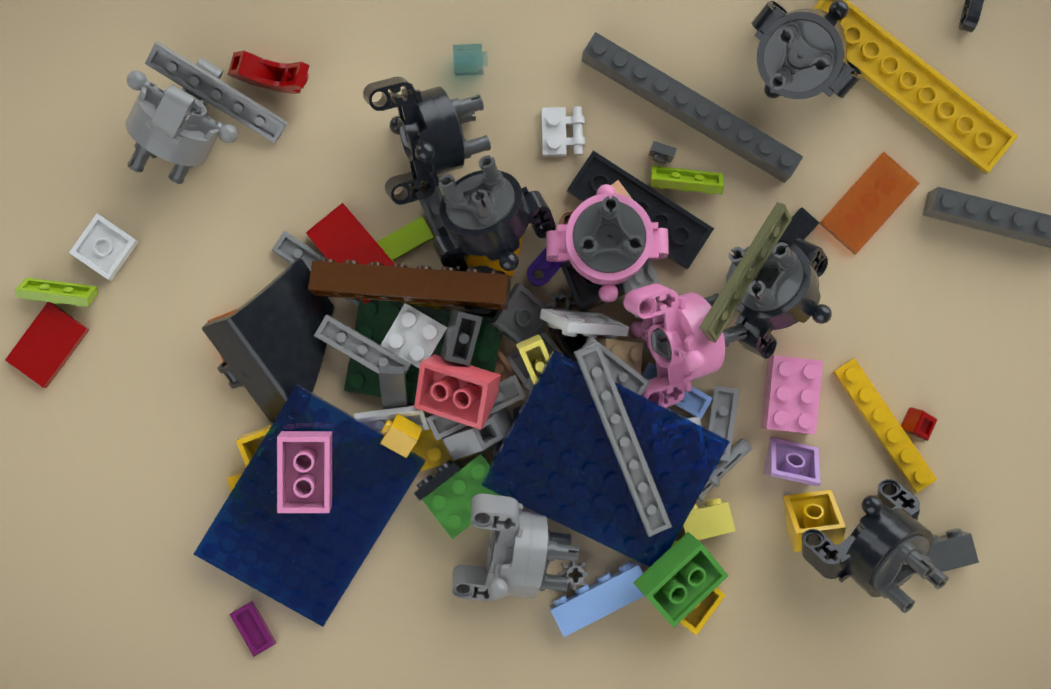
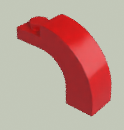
M243 50L233 52L227 75L261 88L283 93L300 94L301 89L304 88L308 81L310 65L304 62L288 64L273 62Z

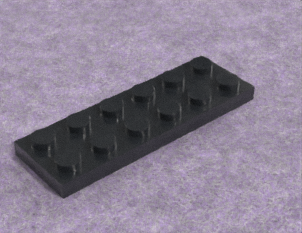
M593 150L568 187L567 192L584 202L586 199L595 196L597 189L601 185H612L619 180L631 198L645 210L650 221L658 222V228L668 229L669 255L667 257L687 270L714 228Z

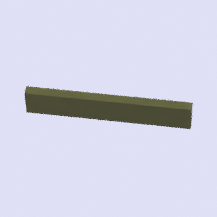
M779 202L775 204L699 326L707 340L714 343L717 342L746 295L749 285L755 280L770 256L773 247L778 243L791 222L792 218L785 204Z

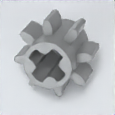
M570 561L568 565L561 563L563 569L557 575L568 576L573 570L578 572L573 578L568 576L572 590H576L577 584L586 585L583 580L589 573L584 572L582 569L585 563L580 562L577 566L576 562Z

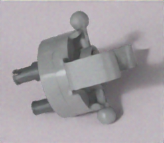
M202 57L196 63L197 66L220 80L224 70ZM136 70L128 74V86L133 90H140L125 124L129 135L136 141L134 145L135 151L127 164L128 167H131V170L141 173L150 156L151 158L159 157L175 163L168 178L174 183L182 184L190 168L205 162L218 135L220 140L225 143H232L237 139L238 131L236 127L231 124L223 125V123L213 120L207 114L208 111L205 107L208 102L187 89H180L171 84L168 89L163 91L156 84L147 81L146 75L141 71Z
M477 494L471 499V523L476 528L492 530L488 544L487 562L485 567L473 565L456 566L453 569L452 593L454 596L463 599L493 601L495 599H503L505 596L535 599L538 592L545 591V589L567 592L568 576L547 574L546 571L549 563L555 559L577 562L579 554L576 552H579V546H570L571 534L550 532L545 513L522 510V504L511 497Z

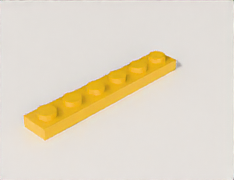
M852 358L832 371L915 493H919L938 480L856 359Z

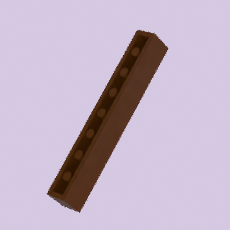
M322 258L321 261H312L308 290L315 296L508 310L511 281L505 272L499 270H492L490 273H480V270L469 268L464 272L456 271L452 267H442L441 270L432 269L426 265H418L417 268H407V265L395 263L393 266H383L379 262H369L368 265H364L354 260L336 263L335 260Z

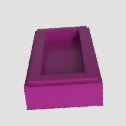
M253 600L229 614L253 657L277 643Z

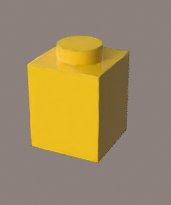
M397 413L392 421L387 420L381 430L384 436L380 444L407 458L417 443L423 427Z

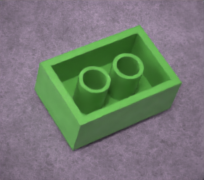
M481 453L422 499V501L453 539L472 524V497L477 494L507 497L512 491Z

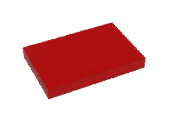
M47 302L6 357L5 361L42 388H47L90 329L55 304Z

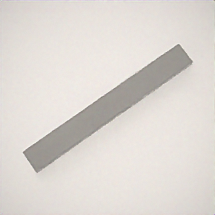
M596 342L575 351L574 354L647 535L650 537L671 528L668 515L600 344Z

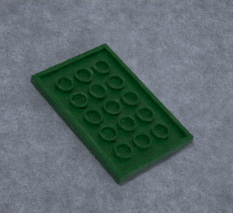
M360 299L355 330L381 345L405 303L370 300L364 304ZM409 304L448 327L451 311ZM482 317L470 365L495 373L502 332L490 323L492 319ZM445 335L443 336L441 342L436 348L434 354L440 356ZM350 357L344 391L381 397L379 374ZM413 364L406 374L408 403L415 404L420 369Z

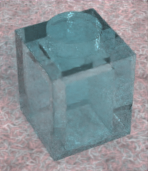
M482 44L453 45L455 76L484 74L483 66H488L487 52H483Z

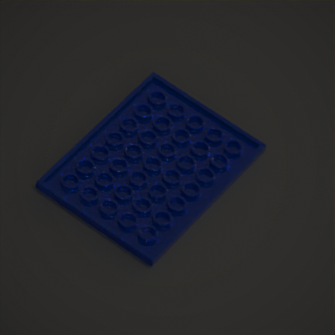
M552 350L481 484L497 494L514 498L522 506L651 567L671 548L730 441L615 382L672 526L649 537L578 362Z
M297 384L193 555L323 627L426 459L412 451L405 458L380 444L384 437L382 433ZM281 431L332 432V507L330 513H277V436Z

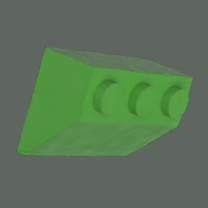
M687 532L633 584L674 628L728 577V574L706 547L692 534Z

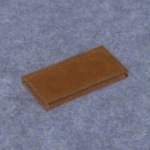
M882 152L824 216L819 224L855 255L920 183L889 155Z

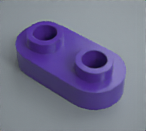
M545 248L528 267V281L534 286H544L561 268L560 264L565 261H546ZM538 270L543 272L541 279H537L534 276V273Z

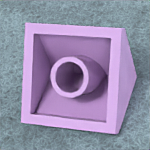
M771 437L763 474L819 487L821 484L819 448Z

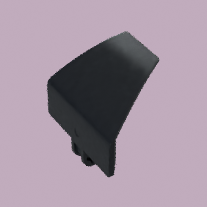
M298 259L234 313L206 323L202 327L203 332L225 360L218 366L217 370L221 374L224 373L232 389L244 386L271 423L295 418L306 412L327 343L314 335L326 314L333 316L334 305L330 299L324 296H315L308 290L311 271L303 259Z

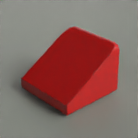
M910 407L901 427L904 431L928 441L938 419L923 410Z

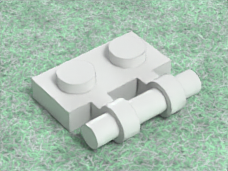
M566 107L542 108L543 157H566V147H574L575 156L583 155V146H585V137H583L585 116L582 115V107H573V116L566 117ZM566 126H573L572 138H566Z

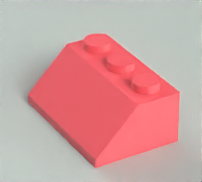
M434 354L420 363L414 408L481 430L497 399L501 375L471 365L446 361L441 356Z

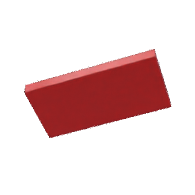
M343 202L305 232L324 256L335 260L336 263L354 260L364 265H368L369 262H379L383 266H393L395 264ZM361 299L364 302V304L370 301L367 299Z

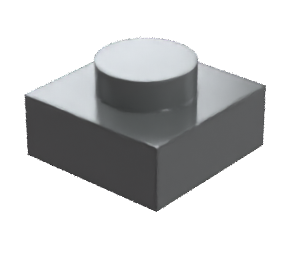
M653 141L648 156H652L653 160L659 163H671L677 148Z

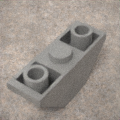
M505 407L490 414L481 430L466 426L441 439L451 459L456 460L483 451L503 439L512 428L513 420Z

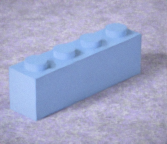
M631 561L626 562L618 567L619 571L611 575L609 572L602 574L596 578V583L590 586L587 583L585 586L581 585L574 590L575 593L571 596L566 597V595H562L552 601L553 605L550 606V610L564 637L644 596L633 584L643 574L637 562L633 564Z

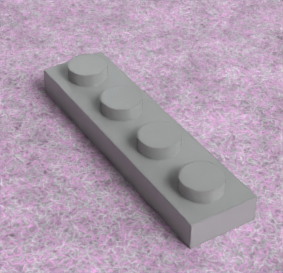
M327 314L314 335L376 373H379V366L405 367L406 375L412 365Z
M516 375L500 381L498 396L490 414L526 397ZM434 414L426 417L436 440L468 426Z

